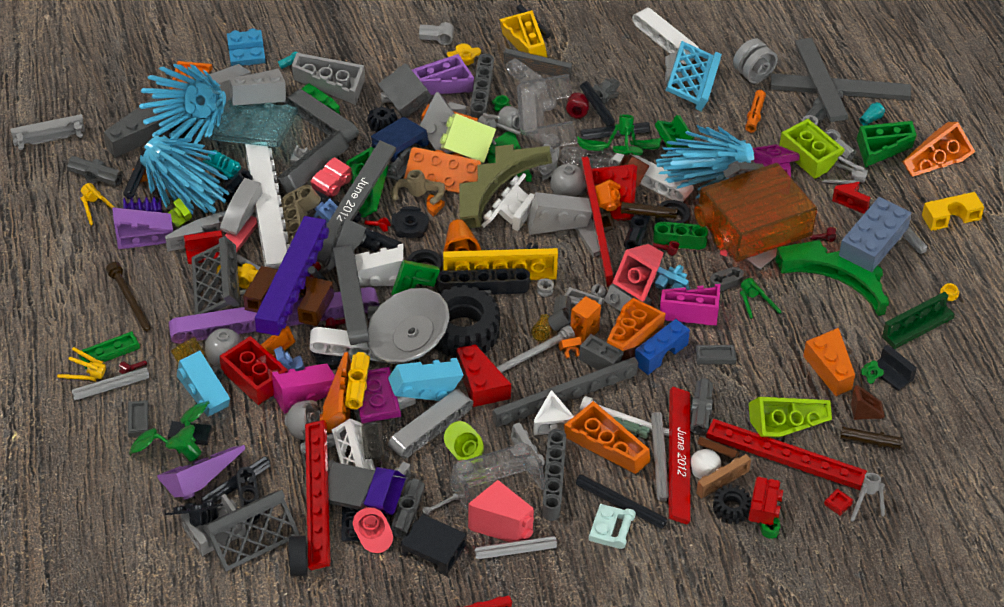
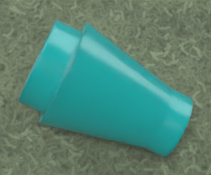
M878 102L872 103L859 118L860 123L866 126L882 118L885 113L884 107Z

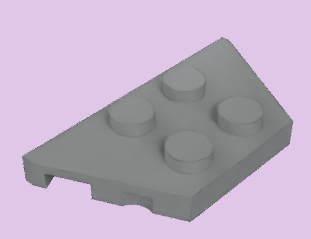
M436 92L420 126L427 130L428 140L436 150L444 151L446 154L455 153L447 149H441L440 139L443 133L446 134L447 120L449 116L452 117L455 113L441 94Z

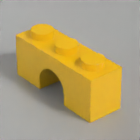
M975 192L965 193L924 203L922 217L929 229L933 231L948 227L950 215L959 216L964 223L981 220L984 205Z

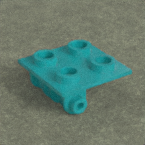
M210 150L217 152L215 155L208 154L211 160L202 161L223 172L222 175L230 179L241 170L239 162L217 150Z

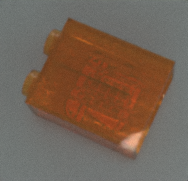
M778 163L702 187L699 205H696L694 208V215L698 224L701 227L707 226L714 236L717 247L722 251L726 250L736 262L812 236L817 214V207Z

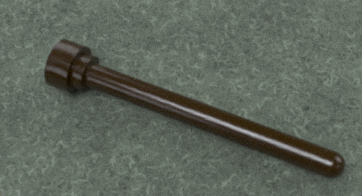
M116 261L109 263L106 267L108 275L117 281L145 332L150 331L151 327L122 276L123 269L120 263Z

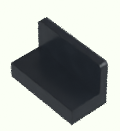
M886 345L882 349L881 358L877 360L878 367L884 371L883 376L880 378L895 390L900 391L914 380L917 367L891 346Z

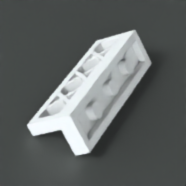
M349 418L332 429L340 463L347 465L355 463L356 467L375 470L362 423ZM346 429L347 433L344 441H342L340 432ZM349 445L351 447V452L349 457L346 458L345 452L347 446Z

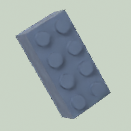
M878 197L842 239L839 256L872 272L909 228L912 212Z

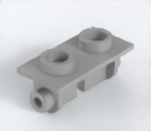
M550 146L552 163L538 167L540 173L543 174L542 181L551 177L557 168L560 147L553 149Z

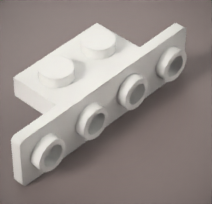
M525 173L519 177L516 175L510 181L511 187H507L501 193L502 198H498L492 205L494 209L492 211L489 210L484 215L483 219L485 221L481 225L483 228L494 219L497 213L512 224L513 215L528 196L519 187V184L526 177Z

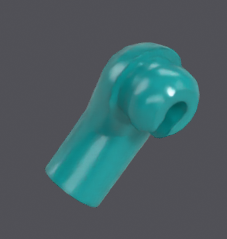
M292 52L290 56L278 61L280 68L283 69L292 65L298 52Z

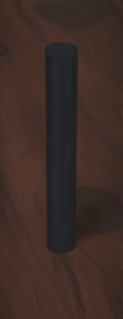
M521 4L517 6V10L520 13L528 12ZM536 19L541 34L546 39L549 38L551 33Z
M310 266L308 268V272L314 278L327 280L315 267Z

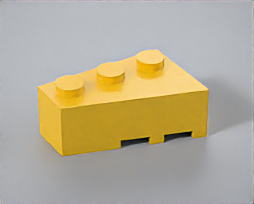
M533 10L499 19L502 34L518 51L547 58L545 43Z

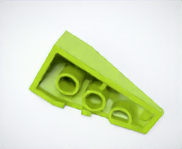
M758 397L749 402L750 423L761 437L779 438L832 420L830 400Z

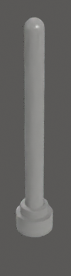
M567 325L560 329L558 335L497 366V369L503 373L558 344L561 340L575 338V333L571 326Z

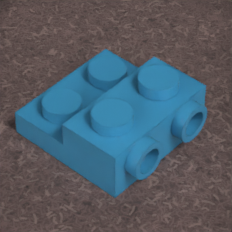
M252 28L246 32L234 30L231 33H227L231 66L266 63L261 30Z

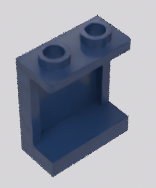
M406 117L400 118L371 136V146L373 148L377 146L380 140L396 147V152L391 158V162L398 158V153L415 143L423 148L429 145L427 130Z

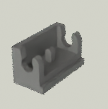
M590 334L580 345L579 360L600 370L622 362L624 351Z

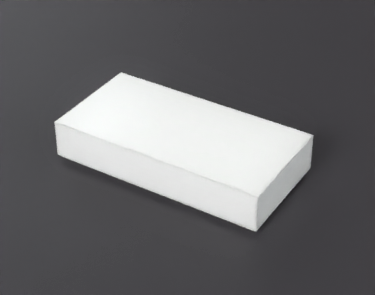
M530 193L513 215L512 229L518 231L526 222L534 194Z

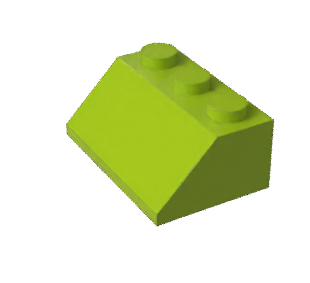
M809 119L781 132L779 145L799 153V160L794 162L814 179L827 173L845 150Z

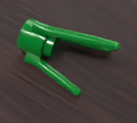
M747 278L741 283L742 291L740 295L743 297L750 319L753 318L747 296L753 298L759 294L779 314L781 313V310L765 295V292L756 284L753 278Z

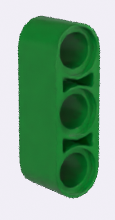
M658 222L654 227L653 242L669 245L671 241H676L679 243V248L702 250L707 246L709 231L703 225Z

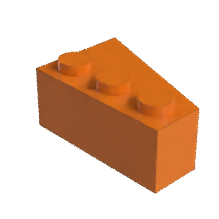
M839 328L806 341L803 357L832 393L838 396L852 390L855 373Z

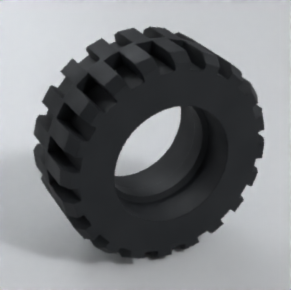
M465 285L458 288L454 286L450 290L445 289L441 291L440 295L448 304L449 322L456 318H470L477 321V323L461 327L448 322L445 334L434 348L439 352L443 351V354L446 356L452 355L453 358H457V348L474 344L484 353L489 351L490 347L496 344L500 335V308L491 295L488 296V293L484 290L479 291L477 287L468 288Z

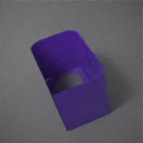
M376 467L364 505L368 508H376L384 514L393 515L406 478L401 477L406 476L398 470Z

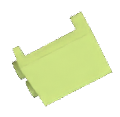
M453 114L452 117L449 116L446 123L448 127L446 134L443 133L440 139L441 149H447L467 158L479 160L481 164L484 163L496 129L459 114Z

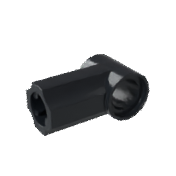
M239 170L231 179L225 180L223 188L229 192V195L224 193L223 198L226 199L227 203L231 202L244 178L253 180V176L248 170Z

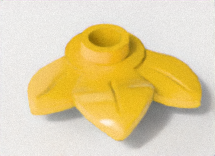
M461 43L456 46L455 51L447 52V57L459 54L465 65H471L474 63L475 57L481 54V49L478 47L471 48L470 45Z

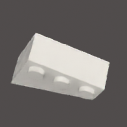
M399 244L398 248L389 250L382 248L380 252L372 254L370 252L356 254L355 260L360 286H394L402 261L404 260L403 244Z

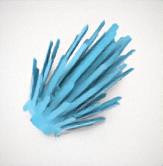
M697 125L701 133L714 138L689 131L685 132L687 135L704 139L708 142L676 139V141L666 142L672 145L689 146V148L662 147L664 150H673L666 152V154H661V157L673 158L656 159L657 167H664V170H672L658 173L668 174L670 178H666L665 181L673 183L692 179L681 183L680 186H677L676 189L715 179L699 187L698 190H702L716 184L698 194L695 199L708 192L714 195L722 188H724V194L739 180L737 178L725 177L723 171L728 169V165L735 161L751 163V160H754V152L750 143H746V140H738L719 126V132L709 127L705 129Z
M157 135L144 146L146 151L143 156L140 155V162L146 167L150 193L155 190V181L166 209L167 203L170 204L165 191L166 188L173 200H177L176 196L180 198L192 215L194 206L190 203L191 200L205 213H208V210L211 213H215L216 209L212 205L217 199L226 203L223 195L224 193L229 195V192L219 186L220 181L205 172L204 169L224 180H228V178L220 174L217 169L190 156L194 155L211 160V157L199 154L196 151L213 155L217 154V152L204 150L203 147L205 145L183 143L191 142L192 138L169 139L165 135L163 137Z

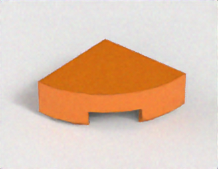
M429 194L426 208L434 217L445 206V201L440 200L432 205L430 199L434 195Z

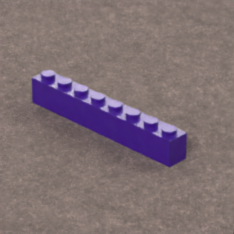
M303 217L255 316L256 332L279 336L282 328L286 327L287 317L292 314L293 305L299 299L300 290L304 289L306 277L310 276L308 268L316 263L317 254L323 248V241L328 238L329 228H327L326 219Z

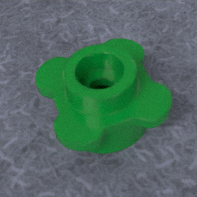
M499 95L492 100V103L495 105L494 110L497 112L505 106H511L509 105V98L505 95Z
M873 360L861 369V374L866 376L868 383H874L875 379L883 376L884 371L878 367V362Z

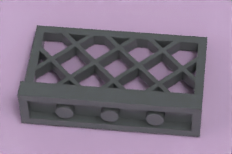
M226 236L219 238L218 245L192 257L195 315L215 312L228 305H232L234 308L241 305L236 245ZM220 251L218 257L216 259H213L215 254ZM205 258L203 264L199 267L198 261ZM211 261L214 262L209 271L206 270ZM219 265H221V269L217 274H215V270ZM203 272L207 273L203 280L200 282L199 278L201 277ZM211 276H214L215 278L213 279L211 284L207 285ZM221 279L222 284L218 289H216L215 287ZM204 287L208 288L204 295L201 297L200 293L202 292ZM212 291H215L216 293L212 297L211 301L208 300V297L210 296ZM222 294L224 300L219 303H216ZM205 302L209 303L207 307L201 311V308L203 307Z
M276 490L202 525L205 533L208 534L224 572L288 542L289 536L280 535L283 523L290 525L293 534L290 536H300L285 502V495L282 490ZM281 504L283 509L281 519L271 515L274 506ZM258 514L266 516L262 528L252 524L255 516ZM270 518L280 522L276 533L266 530ZM239 523L248 525L244 537L234 534L235 527ZM251 527L261 530L257 542L247 538ZM220 532L229 534L225 546L218 544L214 535ZM265 532L275 536L272 544L269 546L261 544ZM232 536L242 539L239 551L229 548ZM246 541L256 544L254 552L250 555L242 553ZM227 550L237 553L235 562L227 565L225 560Z

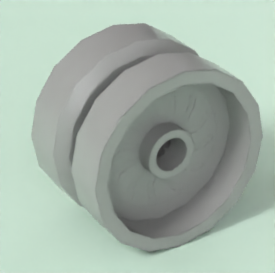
M755 38L745 42L738 49L733 58V66L749 82L755 84L770 76L777 65L778 57L764 42Z

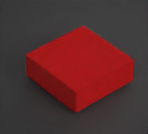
M836 489L825 500L824 505L841 516L853 504V499L839 489Z

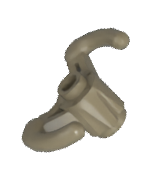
M412 170L408 173L407 179H399L395 183L391 196L394 201L398 200V191L402 187L408 188L409 193L416 197L424 195L427 191L437 190V194L430 199V203L434 205L444 196L445 184L427 180L422 171Z

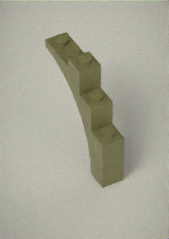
M513 144L495 146L496 163L477 165V182L459 183L460 220H463L469 228L481 227L482 215L486 204L496 190L510 178L525 170L551 164L550 146L516 150Z

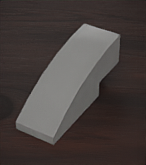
M244 178L225 212L220 225V231L237 236L253 214L255 203L263 194L260 182Z

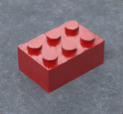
M251 336L219 356L221 369L224 371V374L257 405H260L274 395L272 372L278 371L279 374L288 373V369Z

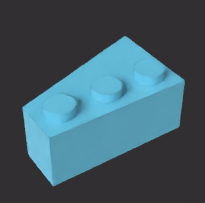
M201 351L179 361L177 378L197 404L206 401L210 402L204 410L207 417L229 407L230 397Z
M451 358V362L442 363L439 360H433V364L422 365L421 362L396 365L388 377L394 395L440 401L455 389L464 376L457 358Z

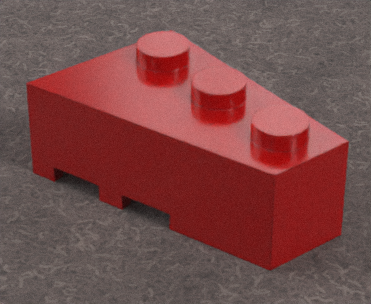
M476 344L457 348V360L464 375L462 379L468 396L473 400L472 407L511 399V383Z

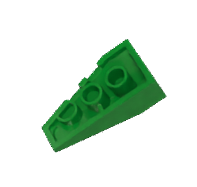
M370 147L346 161V165L351 167L353 173L350 181L351 184H353L375 148ZM388 165L359 209L362 218L377 211Z

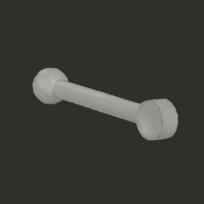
M455 492L452 497L430 508L424 507L423 514L429 516L431 511L453 500H459L461 494Z

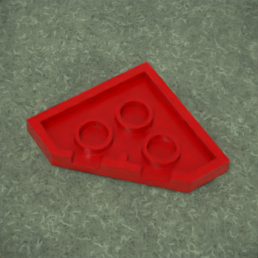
M631 164L592 168L594 185L597 186L612 180L620 184L621 187L618 189L620 205L621 202L635 203L638 166ZM622 206L617 207L614 211H610L611 217L617 221L631 220L634 214L620 213Z

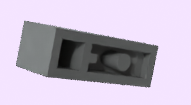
M348 219L340 222L322 270L323 274L328 273L336 266L333 248L352 244L354 250L357 246L363 244L366 238V234H364L366 227Z

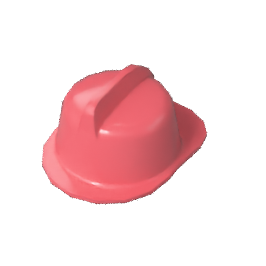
M367 507L356 513L353 518V527L363 547L372 553H381L389 549L393 542V533L385 515L376 508Z

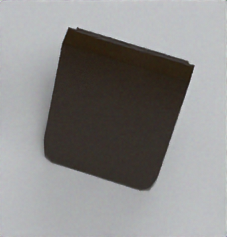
M610 211L601 213L604 232L615 229Z

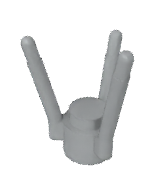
M483 113L478 119V122L492 128L499 127L514 134H521L520 131L497 123L495 119H500L499 115ZM493 139V140H492V144H493V145H496V142H495V140Z
M839 156L838 159L851 167L835 162L834 166L852 172L851 178L854 180H822V183L848 184L853 182L864 184L868 170Z
M865 474L863 486L850 519L851 522L857 516L865 493L873 495L879 491L881 516L885 515L883 492L885 484L880 483L881 477L878 474Z

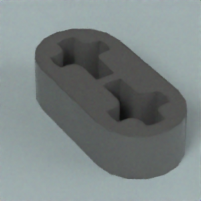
M731 267L711 275L710 287L712 288L715 284H720V291L738 286L743 282L744 272L739 267Z

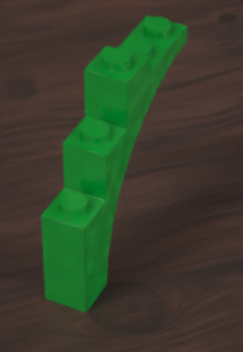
M820 240L777 247L775 261L781 273H814L836 279L860 293L872 305L878 316L885 315L887 306H889V300L882 291L880 279L883 277V271L880 266L877 265L870 272L840 257V251L827 253L826 247H823Z

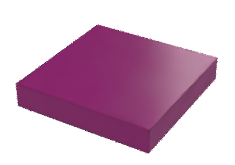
M777 144L753 148L754 158L770 165L798 161L800 157L799 153Z

